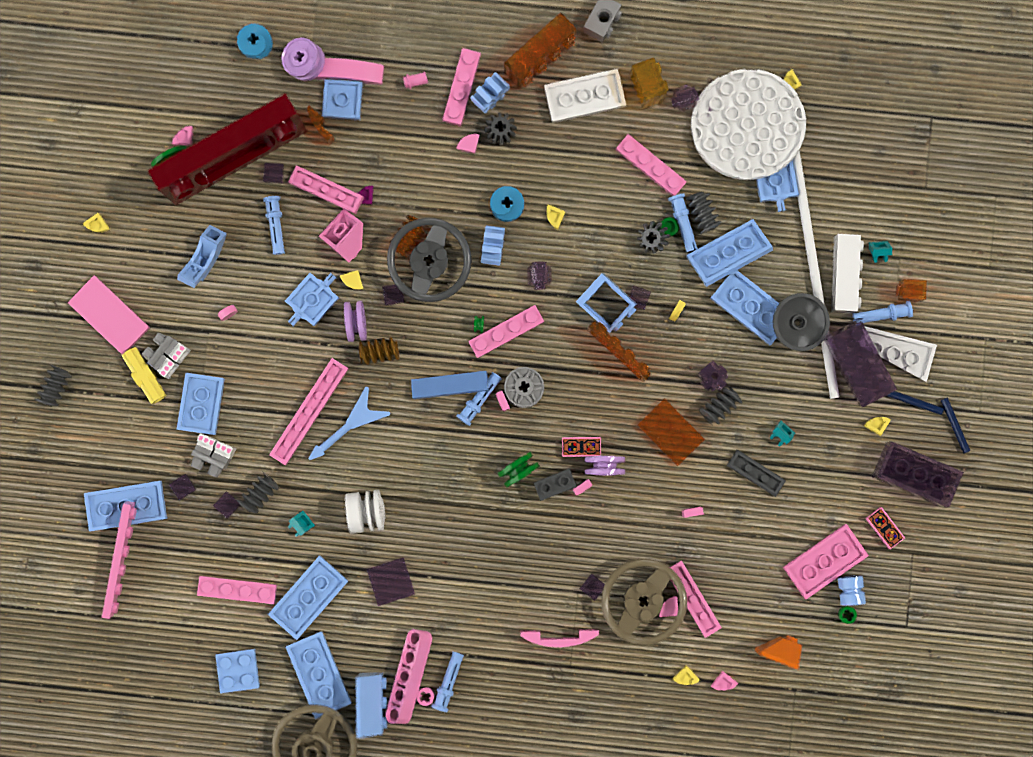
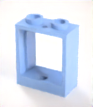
M601 273L576 301L609 333L613 330L617 332L623 325L621 321L626 316L630 318L636 311L634 307L637 305L604 273ZM604 283L608 284L629 304L611 325L587 304L589 299Z

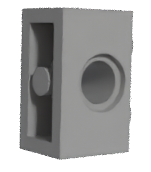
M598 0L584 25L583 32L602 43L605 38L609 39L614 29L612 28L614 21L618 22L623 13L620 11L622 4L614 0ZM606 16L609 21L601 22L599 18Z

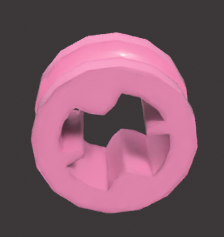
M424 687L418 691L417 701L420 705L428 706L433 702L434 692L432 689ZM422 692L430 693L429 701L421 700Z

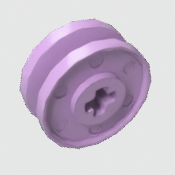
M302 37L296 38L284 48L282 65L285 71L296 79L309 81L317 77L323 70L325 63L324 53L311 40Z
M357 301L356 310L352 309L350 302H344V319L348 342H354L355 333L359 334L361 341H366L367 328L363 301Z
M585 457V462L593 464V468L585 469V474L587 475L625 474V469L616 468V464L625 462V457Z

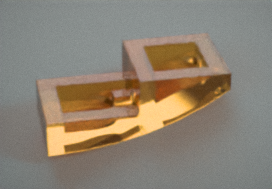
M308 106L307 111L313 125L321 137L331 145L335 139L331 133L322 127L326 121L318 112Z

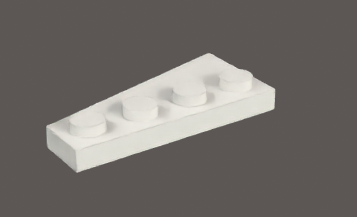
M862 325L856 341L857 345L927 382L937 347L936 344Z

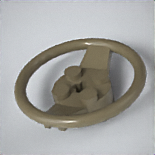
M652 559L631 560L619 566L607 579L601 597L602 612L608 626L623 640L637 645L656 644L672 636L682 624L687 609L686 590L679 576L666 564ZM643 566L656 568L645 581L633 583L627 588L624 594L625 609L617 625L609 607L610 592L615 581L632 568ZM671 579L679 595V610L674 622L664 632L652 637L631 635L642 621H649L660 613L664 600L662 593ZM647 596L648 603L640 606L639 597Z
M305 705L298 707L280 720L273 733L272 755L273 757H281L279 742L286 725L299 715L322 713L312 729L305 730L296 739L292 749L293 757H331L333 752L331 737L337 721L342 725L349 739L348 757H356L357 739L351 724L342 714L327 706ZM311 748H313V749H315L317 752H314L313 754H311L309 751H310Z

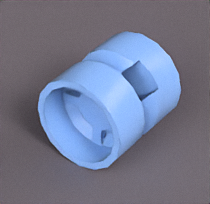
M863 576L838 578V587L842 590V593L839 594L841 606L866 603L865 592L861 591L864 587Z

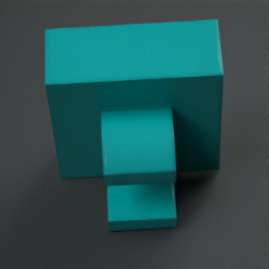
M869 242L868 250L872 254L873 261L877 263V258L883 256L884 262H887L888 255H892L893 249L889 242Z
M781 420L772 431L770 439L772 440L778 436L781 439L778 446H782L783 443L788 444L792 440L795 432Z
M302 511L289 520L288 528L294 527L297 531L295 533L297 537L311 530L315 524Z

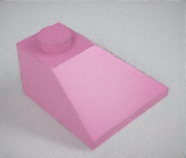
M343 209L319 237L342 258L350 262L362 249L363 223L350 212Z

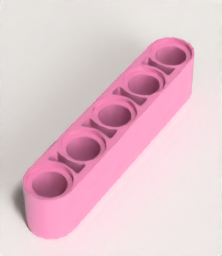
M412 629L407 634L386 710V719L389 723L407 724L412 717L432 643V635L428 631Z

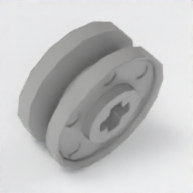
M517 368L506 377L504 384L505 396L515 407L530 408L536 405L542 398L544 381L541 375L532 368ZM522 383H525V386L529 385L527 392L519 390Z

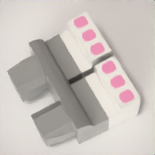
M158 332L153 341L160 345L155 352L150 347H147L142 355L148 361L147 364L157 370L164 378L169 379L179 365L177 363L181 364L191 350L173 337Z
M200 433L196 447L191 453L194 456L191 467L202 470L206 461L211 464L207 474L218 478L222 470L227 469L236 448Z

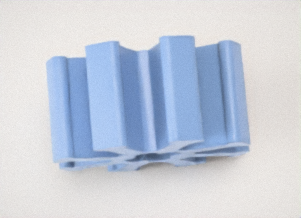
M495 72L491 77L489 76L485 79L482 86H478L475 90L476 93L470 99L483 113H487L490 108L493 109L496 106L498 100H502L505 97L504 94L509 91L510 85Z
M486 225L481 263L500 266L505 228Z

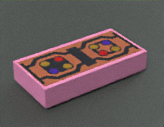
M562 437V457L601 456V437Z
M879 507L865 518L888 549H892L905 539L904 535L882 507Z

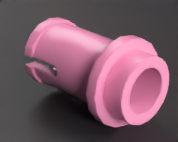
M425 72L411 76L407 74L406 77H403L405 88L412 89L411 87L428 84Z

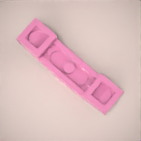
M325 58L323 70L314 79L363 81V83L382 85L384 65L358 60Z
M578 629L579 637L540 638V630L521 631V637L538 645L569 647L595 638L599 635V630Z

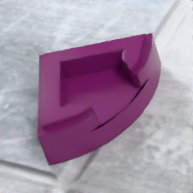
M366 186L358 192V194L364 197L361 205L373 206L374 186Z

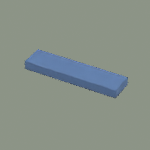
M487 371L411 379L413 399L489 391Z

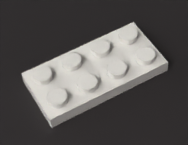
M618 69L544 85L552 123L626 107Z

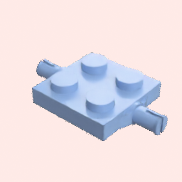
M793 161L771 176L756 179L760 202H776L778 212L786 211L785 199L798 197L799 195Z
M309 273L285 300L295 312L288 320L293 327L300 318L307 320L315 327L337 302L339 297L329 287L336 279L332 273L324 281L317 279Z

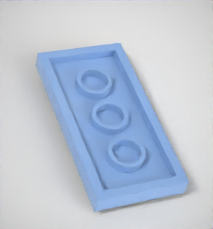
M754 219L691 252L687 255V259L707 287L773 251V246Z
M738 270L729 274L710 299L771 346L777 338L773 329V315L779 303Z
M162 481L84 493L89 532L119 527L123 503L127 501L135 502L134 508H137L136 517L132 520L131 525L167 519Z
M318 556L268 615L292 637L298 640L349 580L322 556Z
M323 631L286 646L309 705H323L338 710L352 703ZM313 713L314 718L321 717L322 713Z

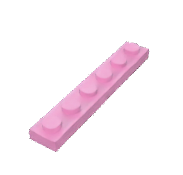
M333 358L330 360L269 454L284 465L288 464L349 368Z
M127 501L123 503L102 618L110 619L118 612L119 603L117 602V597L121 594L123 587L120 581L121 576H124L126 571L124 560L125 557H128L130 546H127L128 538L131 539L133 527H131V523L137 513V508H134L135 502Z

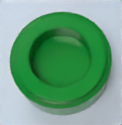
M667 217L661 221V229L664 227L668 228L664 232L665 235L670 234V237L678 232L679 224L674 218Z

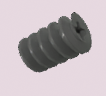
M698 192L686 198L687 201H692L689 207L695 208L692 211V215H698L694 219L695 222H701L697 225V228L704 229L700 234L707 233L722 223L721 221H715L719 214H712L716 207H709L713 200L706 199L711 195L710 193Z
M50 364L54 370H47V373L51 377L43 378L47 382V384L40 385L44 392L38 391L37 394L41 396V399L34 398V400L51 407H57L59 403L55 399H62L59 392L66 391L62 385H68L69 383L65 378H72V375L68 371Z
M728 386L729 389L725 387L722 389L723 394L718 392L716 394L717 399L711 398L712 405L706 403V410L704 408L699 409L702 416L712 426L713 422L718 425L720 424L718 417L725 419L724 412L731 414L730 407L737 409L735 402L743 403L739 395L730 386Z
M263 472L264 478L257 476L259 483L252 482L254 489L247 488L249 495L241 494L244 498L243 501L236 500L250 513L257 514L259 512L257 507H264L262 501H269L267 495H274L272 489L279 490L278 484L265 472Z

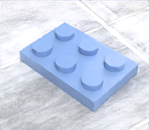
M185 373L176 430L216 435L225 378Z

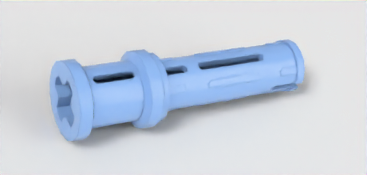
M683 193L672 196L668 200L672 204L674 210L673 217L677 218L687 253L698 248L689 222L688 214L690 211L686 208L685 194Z
M280 196L263 198L267 211L265 217L269 220L273 255L285 254L280 218H282V212H280L279 207Z
M910 301L898 305L890 304L887 308L852 313L854 325L889 318L894 321L900 317H913Z
M492 372L488 378L489 391L477 392L472 400L466 402V407L456 417L470 426L476 414L481 412L480 407L502 378Z
M452 651L442 685L436 690L438 693L435 702L431 705L432 708L448 712L447 706L450 697L454 695L452 689L464 657L463 654Z

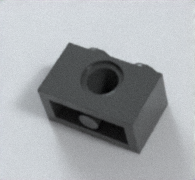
M570 469L533 483L540 501L577 487Z

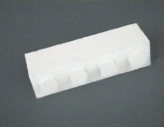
M837 234L834 237L831 312L856 313L861 308L859 290L862 288V278H859V275L863 268V260L860 259V252H863L864 247L861 235Z

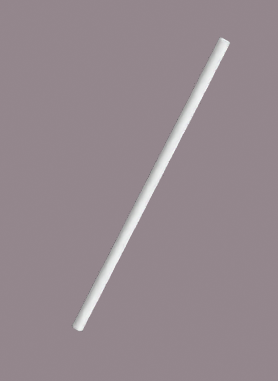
M799 150L792 161L799 193L797 198L813 296L817 297L825 305ZM828 331L821 345L830 399L840 398Z

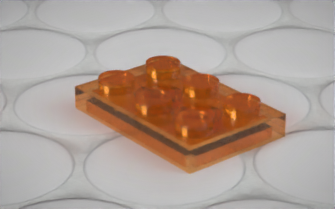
M665 398L637 425L676 466H679L705 440Z

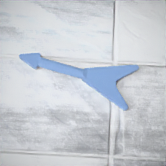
M365 387L346 424L320 446L316 445L309 456V460L325 455L324 452L350 429L390 416V412L371 411L368 409L369 387Z

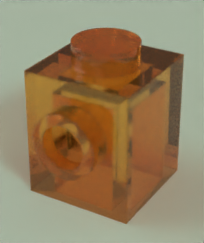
M903 279L899 281V284L896 285L898 301L922 302L926 300L927 280Z

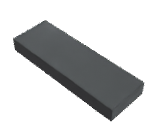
M739 450L735 451L726 465L774 497L778 495L786 482L785 479Z

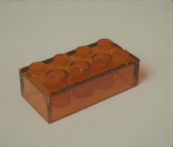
M559 13L504 62V73L519 89L523 86L527 87L532 83V78L536 74L541 75L547 69L546 65L551 61L553 63L557 61L564 49L569 50L575 44L576 28L562 13Z

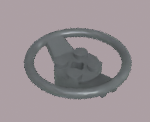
M420 218L404 225L391 240L387 253L388 271L397 288L408 297L422 302H438L451 297L465 284L471 269V251L463 234L449 222L438 218ZM432 225L425 241L419 243L410 254L409 264L414 272L410 289L402 282L396 271V248L400 240L409 231L420 226ZM447 231H449L458 240L463 251L464 265L462 273L456 283L446 291L427 295L433 280L442 275L447 268L448 257L444 245ZM431 256V260L434 263H430V266H427L426 261L423 260L424 257Z

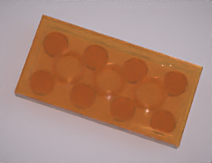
M593 321L587 331L635 376L644 382L651 375L649 372L650 368L642 361L639 363L634 358L636 355L629 348L625 350L620 345L622 342L615 335L611 337L606 332L607 328L601 322L596 323Z

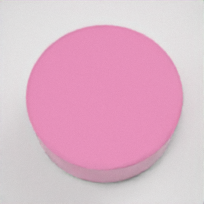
M230 305L222 309L218 313V317L221 321H225L234 316L238 311L234 305Z

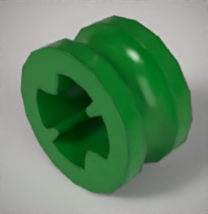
M475 315L474 332H484V316L479 318Z
M843 606L838 611V618L843 623L851 624L856 620L857 612L850 606ZM845 610H847L848 612H852V617L849 616V620L843 617V613L845 614Z

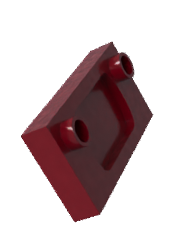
M284 93L147 171L158 191L172 203L178 205L308 131L287 94Z

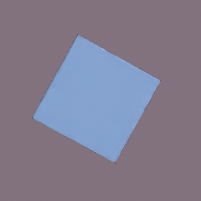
M325 79L322 118L360 120L363 82Z

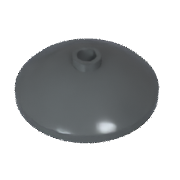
M797 293L786 297L778 304L773 315V329L776 337L784 346L795 351H807L820 345L826 338L830 327V317L825 305L817 297L806 293ZM796 319L800 321L798 326L795 325Z

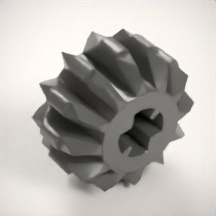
M498 112L497 118L492 114L491 120H486L488 126L484 129L485 132H488L487 138H493L492 142L494 144L497 140H500V145H503L504 139L509 143L511 142L510 137H515L516 135L513 131L517 129V126L512 125L514 118L508 120L509 114L507 113L502 117L501 112ZM499 125H502L503 132H499Z
M650 221L649 225L647 223L643 224L644 229H639L638 232L642 236L637 237V240L643 241L639 246H646L645 252L651 250L655 254L658 250H664L663 245L667 246L669 244L665 238H670V234L665 235L664 233L668 228L664 227L661 229V222L655 224V221ZM650 235H656L657 239L651 240Z

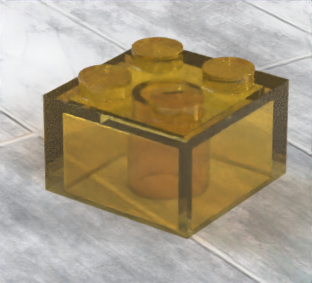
M654 57L632 65L630 78L642 110L664 103L667 91H669L666 80H662L661 77L662 68L660 63H656Z

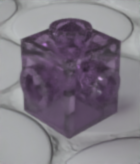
M713 360L697 375L702 380L700 382L707 391L711 390L714 392L716 389L720 391L728 384L726 382L728 379L726 375L728 373L721 364L718 366Z

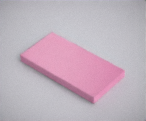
M95 275L68 302L122 355L150 329L138 315Z
M844 524L783 566V569L806 600L869 555L849 526Z

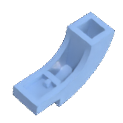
M209 225L200 236L196 251L178 274L177 280L192 288H195L200 280L203 281L215 264L227 233Z

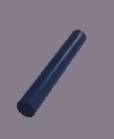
M888 389L886 393L888 397L942 415L944 410L942 407Z
M948 397L940 400L962 452L967 453L971 451Z

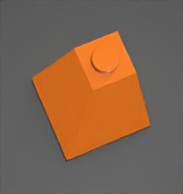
M787 635L786 638L780 636L756 647L754 651L761 656L798 670L802 645L797 643L798 639Z

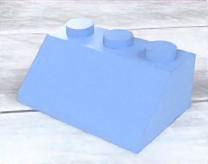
M383 672L359 673L356 677L357 738L383 734L384 729H387V719L384 717V709H387V697L383 695V689H387V678L383 677Z

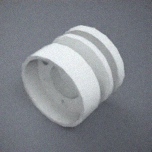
M379 490L373 491V499L371 498L370 491H366L365 500L361 499L359 492L345 494L346 517L350 534L364 532L365 523H368L370 531H374V522H376L378 530H384L385 506Z

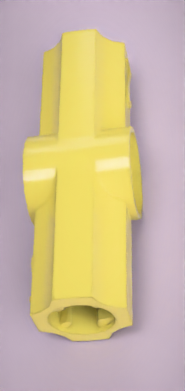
M137 347L129 349L121 355L132 372L133 380L142 388L151 404H155L167 396L157 381V375L153 368L146 363Z

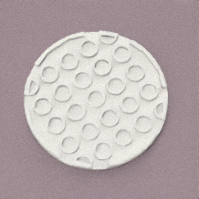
M736 70L712 81L698 97L691 119L693 142L703 160L717 172L740 180L765 178L785 168L800 150L806 131L805 110L796 91L782 78L763 70Z

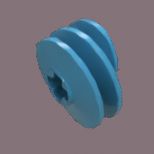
M259 24L244 26L237 36L239 49L249 58L263 59L272 50V37L268 30Z
M503 186L492 194L490 207L494 217L504 222H511L520 217L524 210V198L516 188ZM506 200H509V203L512 204L509 208H505Z

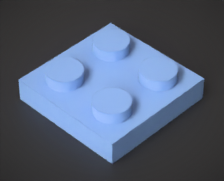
M255 649L215 655L220 693L260 687Z

